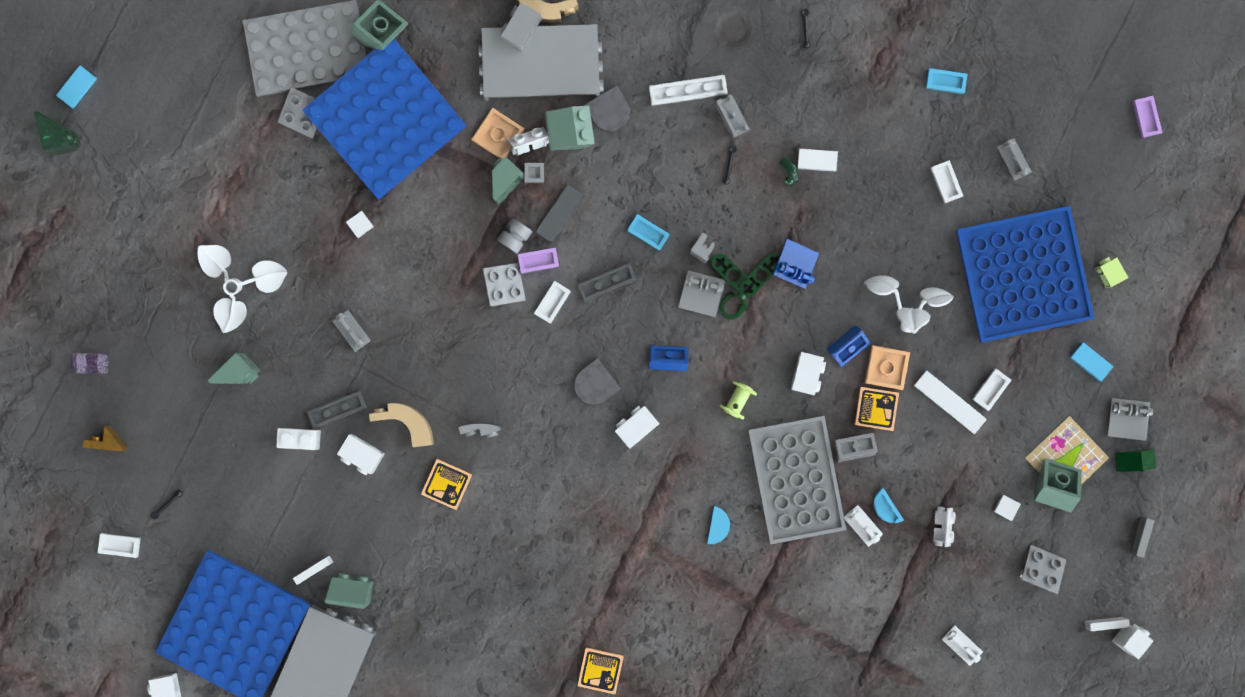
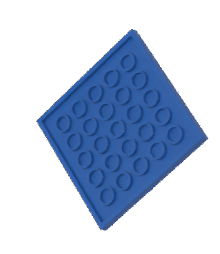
M395 39L384 50L374 49L302 110L378 200L467 126Z
M1070 206L956 230L980 343L1095 319Z
M208 550L155 653L238 697H264L312 604L219 554Z

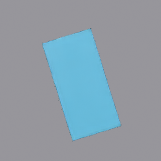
M79 66L56 96L74 109L97 78L82 66Z
M929 68L925 89L964 94L967 74Z
M638 214L627 230L659 251L670 235Z
M1084 342L1080 343L1069 357L1099 382L1114 367Z

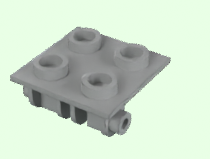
M291 87L278 123L313 139L317 127L302 110L316 98Z
M518 263L482 269L490 307L526 300Z
M688 271L678 308L716 317L725 280Z
M1112 398L1107 436L1146 441L1149 416L1153 415V408H1150V402Z
M1030 545L1024 570L1020 571L1019 577L1023 581L1058 594L1066 559Z

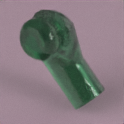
M787 157L782 158L779 164L789 174L785 181L789 186H793L799 181L797 168Z

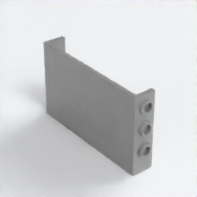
M597 24L537 26L523 52L502 40V34L500 33L502 27L481 28L482 45L479 46V57H482L483 65H479V74L483 76V84H480V95H484L485 101H489V98L590 94H596V97L600 96V91H603V80H599V72H603V62L599 61L598 53H602V41L598 42Z
M315 605L310 606L271 697H348L370 643L376 635V631L368 624L363 623L360 625L355 623L356 620L349 616L343 618L337 615L338 612L333 609L327 608L325 610Z

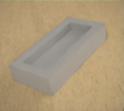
M1141 517L1130 554L1144 558L1155 520Z

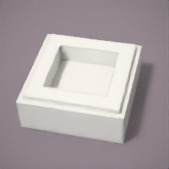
M360 211L346 222L357 238L374 227L363 211Z
M1002 495L993 512L1012 521L1021 504Z

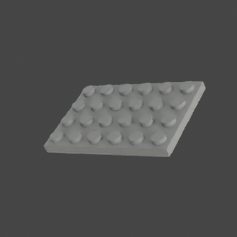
M357 0L243 20L256 96L290 91L291 87L298 90L335 83L367 56L365 45L352 36L353 24L360 18Z
M825 416L748 430L769 543L776 544L846 530Z

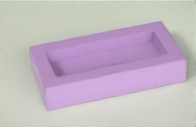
M1154 96L1132 101L1141 138L1161 134L1162 129Z
M556 248L518 254L521 274L559 267Z

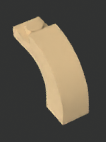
M517 0L519 4L523 3L540 13L542 17L540 22L560 23L562 22L561 14L569 16L578 10L577 0H567L555 4L546 3L542 0Z
M389 403L387 404V412L385 408L374 409V413L369 414L370 421L396 419L403 422L410 431L412 447L434 444L432 430L428 421L419 411L408 405Z

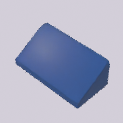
M854 326L829 346L827 351L839 366L843 367L871 342L858 326Z
M650 345L649 369L687 371L689 347Z

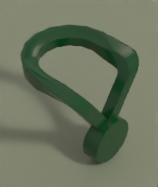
M740 291L736 293L728 292L720 304V312L724 318L729 320L737 319L747 309V297ZM731 297L738 298L742 303L739 312L733 316L728 315L724 310L725 303Z

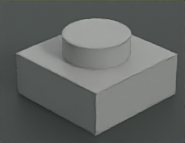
M525 163V183H544V163Z

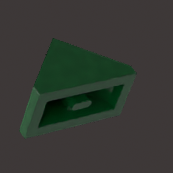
M1154 449L1115 453L1117 472L1146 471L1156 468Z

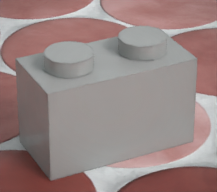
M520 3L518 7L515 6L510 14L512 17L510 22L503 25L500 33L502 34L503 41L523 52L542 17L540 13Z

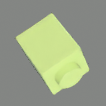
M1110 257L1101 260L1099 262L1100 265L1095 268L1105 288L1113 287L1128 278L1118 258L1110 259Z

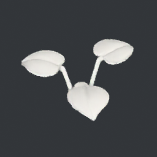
M201 245L198 247V260L202 270L213 278L220 276L223 271L225 276L223 289L232 298V300L222 298L214 306V317L223 333L237 328L246 317L247 309L245 304L241 301H235L236 298L234 296L241 291L243 285L256 281V286L259 290L270 293L276 291L281 286L287 275V270L282 265L273 261H261L252 268L254 278L243 282L236 278L229 279L225 269L231 264L229 251L219 245Z
M874 276L867 279L863 284L870 291L879 295H888L892 292L895 294L899 309L897 317L901 321L900 329L904 332L916 333L929 322L930 314L922 309L925 303L932 307H939L948 304L954 297L945 290L929 287L920 292V297L924 300L921 301L918 309L902 308L899 293L896 289L899 287V282L894 278Z

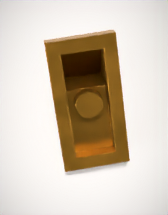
M111 426L104 427L103 437L90 436V439L83 440V448L127 451L126 444Z

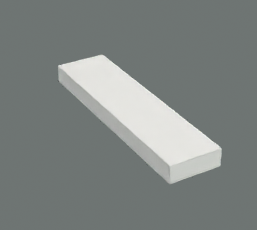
M725 75L649 86L652 106L728 94Z
M925 371L914 384L918 390L973 434L987 420L928 371Z

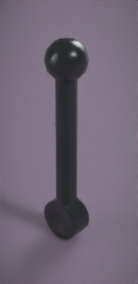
M803 9L801 15L804 17L805 42L803 47L807 49L811 45L808 41L807 16L809 15V10Z
M734 145L729 148L730 157L726 176L723 179L725 185L730 183L731 166L734 153L737 151V147Z
M177 490L175 495L157 512L151 513V518L153 520L158 519L159 514L177 497H181L183 492Z

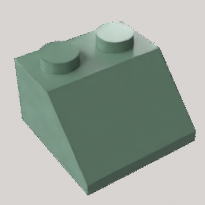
M376 0L353 24L352 36L366 47L384 50L408 25V22L383 2Z
M574 106L545 112L550 151L584 149L595 144L589 106Z
M506 157L503 159L499 158L492 166L494 167L492 170L493 199L498 205L525 178L523 172Z
M235 353L208 382L214 384H247L249 382L251 384L259 377L258 373L261 370L245 354Z
M1045 458L1035 485L1034 501L1072 512L1081 499L1082 470Z
M338 573V576H333L325 603L361 609L366 608L370 604L373 581L368 580L369 577L357 576V578H350V574Z

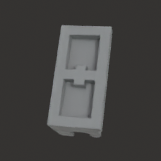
M731 94L723 100L719 99L716 101L715 105L732 139L750 130Z
M702 233L689 254L705 264L714 248V242L708 247L707 244H704L707 235Z
M874 433L835 440L834 447L837 451V462L874 456L878 452Z

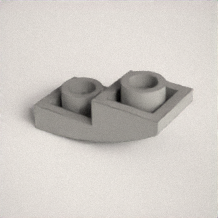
M484 423L458 427L460 434L465 433L466 437L477 434V429L480 430L481 436L486 435L487 438L498 435L497 431L501 430L500 426Z

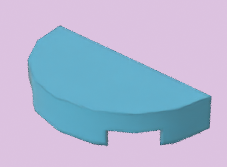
M881 488L874 498L876 514L882 520L889 523L904 521L884 488Z
M716 506L713 508L707 544L721 542L730 530V521L727 514Z

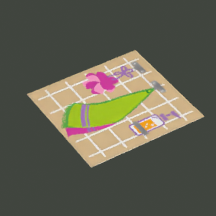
M1070 416L1025 458L1039 473L1045 458L1081 469V484L1109 459Z

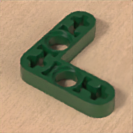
M776 252L770 253L749 276L743 273L724 254H716L711 260V266L736 291H740L747 298H750L773 276L776 267L774 264L770 268L773 272L770 273L762 265L765 263L767 266L771 262L770 257H778L779 259L780 254ZM716 258L719 260L723 258V264L726 267L729 264L732 266L726 271L725 275L722 273L725 270L722 266H715L717 263L715 261ZM734 270L739 273L737 281L729 279L728 274L730 271ZM758 270L766 272L765 280L760 281L756 278L755 274ZM752 277L754 282L760 285L758 287L754 285L751 288L752 293L748 292L745 294L743 292V285L748 286L752 282L749 278Z

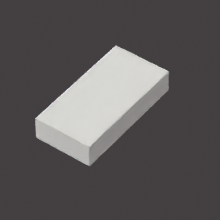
M799 149L797 169L836 172L838 152Z
M950 160L930 168L944 204L963 197Z
M554 281L534 314L551 324L571 291Z
M994 369L972 400L989 411L1011 382V379L999 370Z
M101 533L98 553L137 558L141 538Z
M328 556L294 577L293 580L297 585L332 564L331 557Z
M1124 617L1085 621V629L1089 631L1130 627L1129 619Z

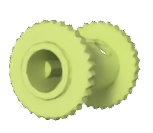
M733 381L732 384L737 387L727 406L720 405V408L736 418L744 419L740 412L750 394L756 396L757 393L743 383ZM735 403L737 404L736 409L733 408V404Z

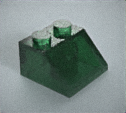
M38 111L34 112L44 151L57 156L79 150L77 133Z

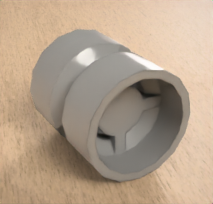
M512 218L506 226L507 231H502L497 240L518 254L523 247L522 241H527L532 231Z

